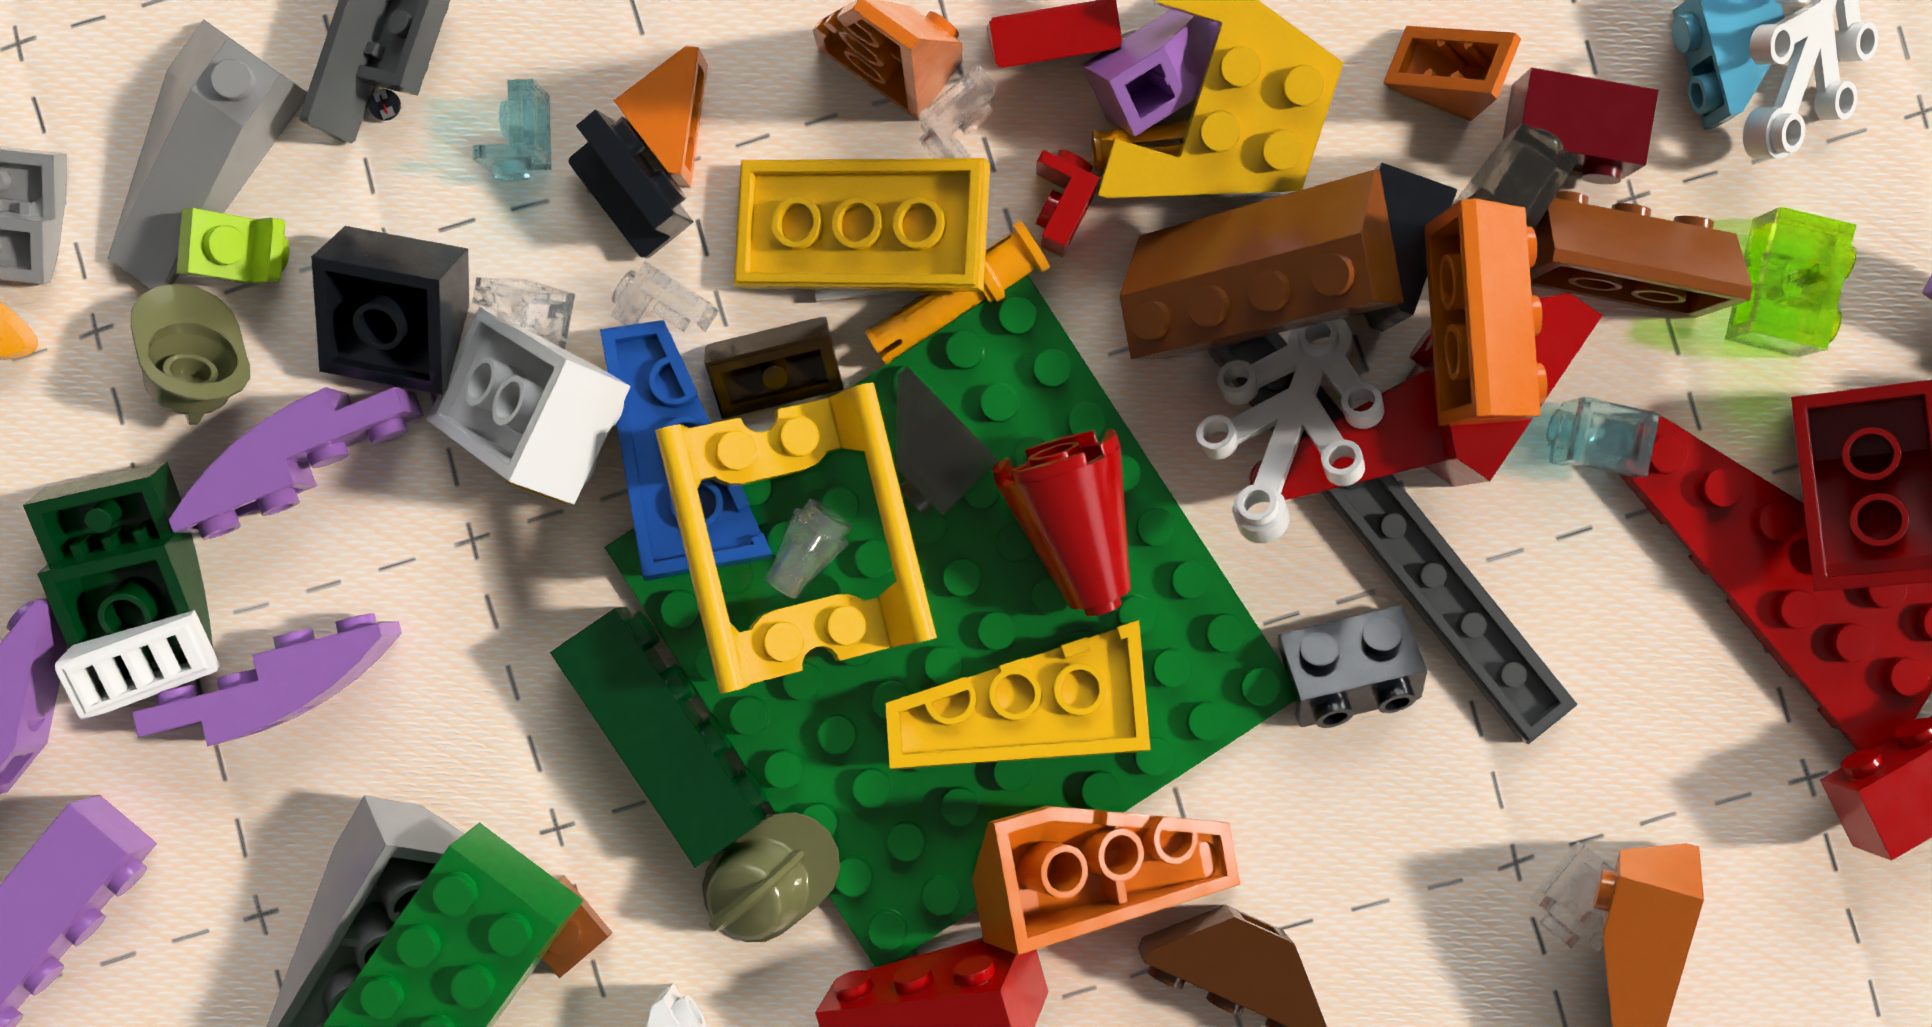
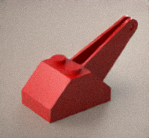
M1571 293L1539 298L1542 306V328L1539 335L1535 336L1536 361L1543 364L1546 371L1548 383L1547 397L1603 316ZM1430 327L1417 342L1409 356L1416 364L1406 380L1381 394L1385 411L1383 418L1378 424L1367 429L1355 428L1346 421L1344 415L1332 421L1343 439L1355 442L1362 451L1365 471L1363 476L1355 483L1424 466L1453 487L1490 482L1533 418L1512 422L1438 426L1432 330ZM1367 401L1353 410L1359 412L1366 411L1374 403ZM1308 435L1300 439L1281 494L1285 500L1342 487L1333 484L1327 479L1321 455ZM1346 456L1340 457L1333 462L1332 466L1337 469H1345L1353 464L1354 459ZM1262 460L1257 462L1250 472V485H1253L1256 480Z

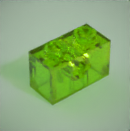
M1778 207L1753 218L1744 254V260L1753 286L1751 299L1732 306L1725 340L1795 357L1828 350L1829 343L1835 339L1842 322V311L1838 307L1843 282L1850 276L1856 261V248L1852 245L1856 224L1786 207Z

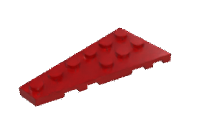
M1654 411L1644 413L1613 463L1612 467L1656 520L1661 525H1667L1689 551L1690 555L1688 557L1703 575L1710 576L1728 598L1726 603L1789 677L1795 678L1819 706L1817 711L1832 728L1838 729L1856 751L1874 749L1895 737V730L1899 726L1916 719L1932 692V582L1814 592L1804 503Z

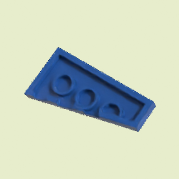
M664 320L600 329L607 372L631 386L624 400L623 412L616 425L644 581L689 574L690 571L655 430L678 424L693 428L711 423ZM713 479L701 481L697 490L716 567L723 568L772 559V551L764 534L761 533L742 487L725 486L715 482Z

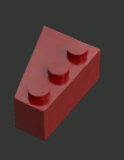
M982 937L872 969L855 970L843 974L835 979L815 1014L819 1027H1035L1049 991L1037 949L1017 955L983 942Z

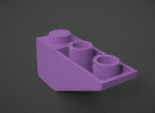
M1171 9L1122 39L1121 47L1103 51L1082 64L1081 67L1105 118L1131 135L1137 136L1188 104L1198 94L1218 31V23Z
M36 599L18 609L7 624V630L10 632L0 643V794L6 793L12 788L48 743L60 679L55 671V663L67 649V643L48 599Z

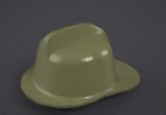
M170 284L156 286L140 295L131 309L130 327L138 362L142 369L144 386L153 401L165 409L185 414L189 425H197L204 414L211 413L224 406L229 398L241 392L250 380V363L246 354L240 326L232 310L221 299L198 287Z
M796 812L774 814L719 853L707 867L702 884L704 905L711 916L709 925L713 931L723 930L727 935L744 942H766L783 934L819 906L834 889L840 871L839 849L830 831L815 818Z

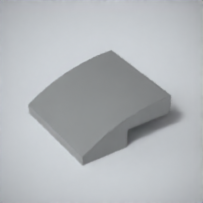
M0 146V280L35 284L51 283L61 242L66 201L67 153Z

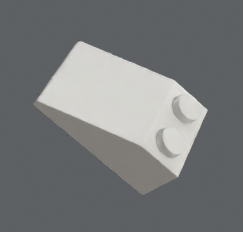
M479 306L455 357L448 388L443 395L438 394L426 420L507 481L575 504L583 486L591 479L594 473L596 458L611 427L621 417L624 400L631 386L598 366Z

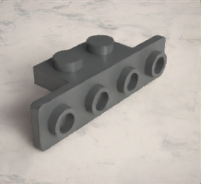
M339 0L300 113V121L340 141L353 143L356 140L374 86L418 96L444 17L448 11L450 0Z

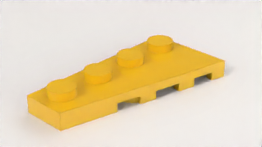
M1139 620L1090 638L1085 637L1061 645L1059 648L1029 658H1021L1000 665L998 668L968 678L963 677L887 702L886 719L890 769L1151 750Z

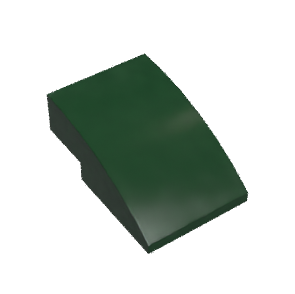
M168 461L43 488L23 504L47 562V565L37 575L68 648L78 643L195 610L213 648L206 594L192 534L173 532L169 523L170 517L181 502V497ZM176 636L168 637V643L178 664L188 662ZM143 646L142 649L153 672L160 670L149 646ZM121 655L114 657L125 680L130 679L131 676Z

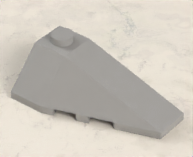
M203 19L166 71L107 259L149 289H153L156 286L173 284L180 275L177 274L182 209L197 208L224 213L304 103L307 92Z
M364 795L333 848L267 1027H322L448 846L464 835V833L422 805Z

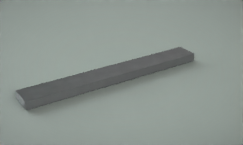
M1279 333L1211 348L1207 352L1221 368L1226 363L1234 360H1243L1253 364L1287 346V343ZM1295 371L1259 388L1255 398L1248 403L1251 407H1254L1288 389ZM1239 377L1231 382L1237 388L1243 386L1248 379ZM1320 385L1316 397L1330 419L1334 421L1344 414ZM1305 429L1303 430L1301 438L1308 435ZM1392 474L1321 492L1521 742L1530 744L1578 705Z

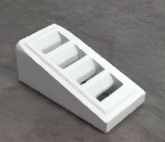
M195 610L72 645L55 663V671L80 719L104 714L156 695L159 692L217 672L221 667ZM176 636L188 662L178 664L168 643V637ZM143 646H149L160 670L153 672L142 649ZM121 655L131 676L130 679L125 680L114 657Z

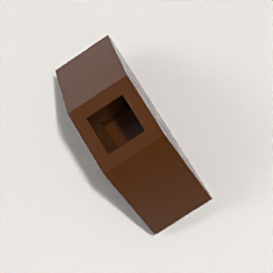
M1223 905L1146 935L1141 939L1138 951L1143 962L1150 965L1147 973L1168 986L1183 989L1185 982L1191 983L1209 991L1206 999L1229 1013L1241 1016L1244 1008H1247L1267 1017L1265 1022L1267 1027H1327L1295 943L1280 928L1228 905Z

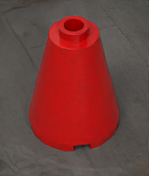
M1107 429L1101 442L1097 441L1094 430L1033 446L1025 450L1029 462L1012 468L1009 457L996 464L992 468L995 485L1069 608L1083 609L1086 616H1098L1119 608L1122 605L1120 597L1130 591L1131 585L1121 444L1115 430Z

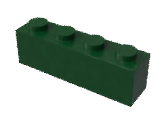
M627 607L614 608L552 650L550 654L694 868H696L758 826L767 815L761 806L767 802V798L754 776L748 770H744L739 774L725 752L731 749V744L718 723L712 717H708L703 721L689 700L696 693L683 671L676 664L667 667L655 650L654 646L660 643V639L647 618L640 611L632 615Z

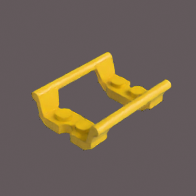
M874 383L857 385L826 399L777 409L774 412L772 427L765 432L749 430L743 424L740 417L693 428L678 424L655 430L719 694L740 690L753 683L803 671V659L809 650L815 647L827 649L835 661H841L891 647L915 644L937 638ZM842 448L864 451L896 582L880 594L878 598L865 601L851 594H839L769 611L759 616L750 626L749 630L739 632L729 620L697 490L701 481L713 479L715 482L725 486H742L802 472L815 466L826 453Z

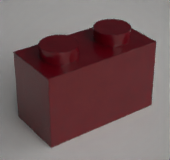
M1531 67L1512 84L1499 158L1519 161L1518 167L1527 172L1549 174L1557 172L1558 168L1582 172L1581 179L1590 183H1620L1621 179L1646 166L1659 89Z

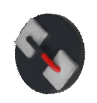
M381 89L371 96L369 109L377 119L388 121L394 119L399 114L401 101L393 91Z

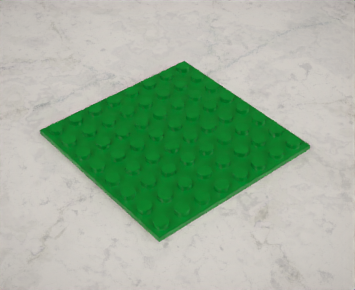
M1029 275L1005 289V298L998 302L994 300L991 303L988 299L984 300L893 359L889 364L884 365L852 386L874 383L937 638L915 644L891 647L841 661H835L827 649L815 647L805 655L802 662L803 671L753 683L740 690L719 694L690 573L644 581L634 528L604 547L718 725L727 736L747 770L761 786L767 801L775 813L796 812L815 818L830 831L839 849L840 871L835 887L829 893V897L875 967L896 962L977 909L972 876L988 822L1043 806L1125 812L1296 700L1287 671ZM1114 429L1121 444L1131 589L1127 594L1120 597L1122 605L1119 608L1098 616H1086L1083 609H1071L1067 605L995 485L992 468L1008 457L1012 468L1029 462L1025 452L1026 449L1060 437L1094 430L1097 441L1101 442L1106 430ZM842 448L826 453L815 466L802 472L741 486L761 533L764 534L773 555L772 559L717 568L730 623L739 632L749 630L750 626L759 616L769 611L839 594H851L865 601L878 598L880 594L896 582L864 451ZM1139 620L1151 750L890 769L886 719L887 702L963 677L968 678L998 668L1000 665L1021 658H1029L1059 648L1061 645L1085 637L1090 638Z

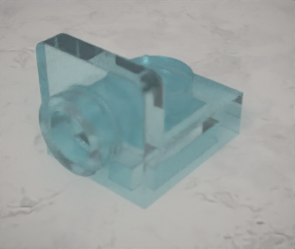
M534 79L507 80L508 101H501L499 121L504 139L509 140V144L472 146L473 160L486 170L493 172V177L496 179L508 181L528 180L532 178V170H552L550 95Z
M1590 397L1562 402L1560 408L1551 416L1547 427L1546 442L1551 447L1549 462L1561 466L1577 464L1635 478L1647 477L1660 413Z

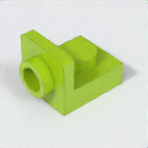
M197 208L182 209L177 274L249 285L280 282L281 273L287 266L290 253L289 242L285 237V221L283 219L272 217L252 219Z

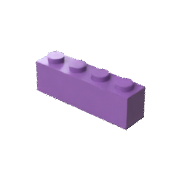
M101 795L69 803L0 884V1027H16L23 1017V1014L17 1009L30 994L33 996L39 994L59 976L64 969V964L59 961L72 944L75 946L80 945L102 925L106 918L101 912L103 907L114 894L118 897L132 888L147 870V866L142 861L157 843Z

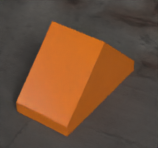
M1406 25L1383 83L1391 90L1472 121L1497 100L1521 38L1514 32Z
M684 46L613 100L677 185L690 188L708 64L699 47Z

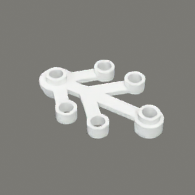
M1809 0L1775 1L1779 4L1806 3ZM1812 0L1810 4L1775 24H1762L1754 30L1750 39V55L1756 64H1784L1790 57L1791 60L1774 107L1755 108L1745 121L1743 145L1746 153L1751 158L1782 159L1789 153L1796 152L1801 147L1805 136V124L1803 118L1797 112L1813 67L1817 89L1814 101L1817 116L1822 120H1846L1852 116L1857 105V89L1851 81H1840L1837 56L1844 62L1868 61L1874 56L1878 46V31L1874 23L1861 22L1859 0ZM1835 7L1839 28L1836 41L1833 23V12Z
M1342 318L1292 329L1289 333L1287 346L1253 364L1243 360L1230 361L1222 366L1218 372L1217 383L1223 398L1231 404L1241 405L1255 398L1259 388L1295 371L1288 389L1231 419L1223 415H1211L1202 420L1196 430V438L1203 454L1210 459L1221 460L1231 456L1236 451L1238 445L1275 426L1254 484L1246 487L1238 494L1232 507L1233 517L1241 535L1251 542H1272L1282 536L1289 525L1290 515L1281 492L1304 429L1321 455L1324 472L1330 482L1339 486H1348L1357 482L1364 474L1365 463L1360 447L1353 441L1343 439L1316 397L1322 377L1325 375L1342 397L1341 403L1344 416L1351 426L1367 429L1378 424L1384 416L1385 410L1381 392L1376 386L1363 383L1348 361V356L1353 349V336L1349 325ZM1318 338H1329L1322 344H1311L1312 341ZM1245 377L1248 379L1241 387L1232 388L1228 386L1236 378ZM1362 400H1369L1374 403L1366 411L1359 412L1352 409L1357 402ZM1216 432L1228 433L1221 442H1207L1209 437ZM1346 456L1354 459L1353 464L1345 469H1337L1332 466L1333 462L1340 457ZM1257 503H1270L1268 508L1261 513L1253 514L1248 512V509Z

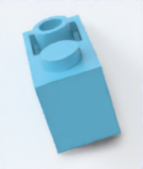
M1685 0L1673 10L1675 17L1672 23L1673 40L1678 51L1685 55L1691 78L1688 84L1689 101L1693 110L1700 114L1704 130L1716 128L1742 113L1771 66L1758 65L1752 60L1750 55V39L1752 33L1759 25L1775 24L1785 18L1782 5L1775 0Z

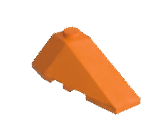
M854 0L821 19L813 29L815 41L820 51L918 121L962 62V42L957 39L959 36L958 30L941 15L929 11L924 16L910 5L881 0Z
M1043 806L988 822L972 876L983 942L1017 955L1240 885L1230 823L1057 806Z
M1682 843L1623 849L1619 851L1614 872L1601 870L1595 891L1593 908L1604 910L1603 942L1612 1027H1667L1704 902L1699 846Z

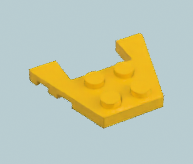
M1155 0L1156 5L1216 22L1219 25L1179 155H1169L1114 138L1097 195L1105 198L1302 190L1344 62L1259 0Z

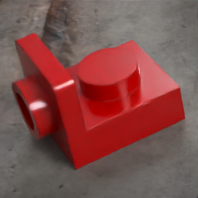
M1042 150L1036 162V174L1065 190L1063 194L1055 190L1051 191L1037 218L1036 225L1044 228L1041 247L1063 258L1097 192L1100 177L1091 173L1093 166L1088 161L1072 152L1059 150L1056 156L1046 150Z

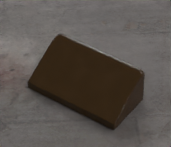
M818 317L714 342L705 347V366L722 419L844 390L826 317Z

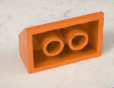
M1476 198L1461 199L1424 225L1438 426L1512 422L1541 416L1540 404H1543L1546 400L1548 383L1543 364L1536 361L1535 336L1539 335L1542 328V306L1539 297L1531 293L1530 268L1535 265L1537 258L1535 231L1532 227H1527L1525 207Z

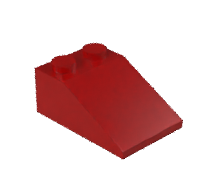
M1932 380L1791 397L1814 592L1932 582Z

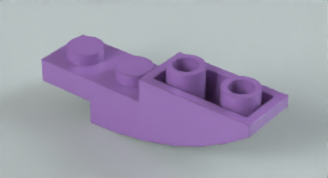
M325 387L289 404L249 430L208 466L185 494L170 517L169 523L173 532L200 533L203 540L212 539L239 529L241 524L238 518L260 510L262 516H267L298 505L300 501L297 494L317 486L308 464L309 462L312 468L331 465L347 458L350 455L347 447L368 438L371 444H379L406 434L408 432L406 423L424 416L415 392L393 387L352 404L348 393Z
M369 613L336 621L338 633L315 639L313 628L273 637L274 650L252 655L255 669L217 678L218 691L198 695L196 685L193 684L156 694L157 706L132 712L137 735L142 737L202 723L208 747L273 728L322 704L357 680L383 656L402 634L399 621L377 623L375 613Z

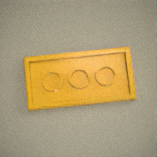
M985 158L741 160L734 286L741 289L983 292L990 163Z

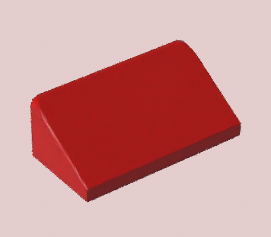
M1095 0L992 17L987 26V35L994 62L997 67L1001 68L1114 50L1121 47L1122 44L1116 0Z

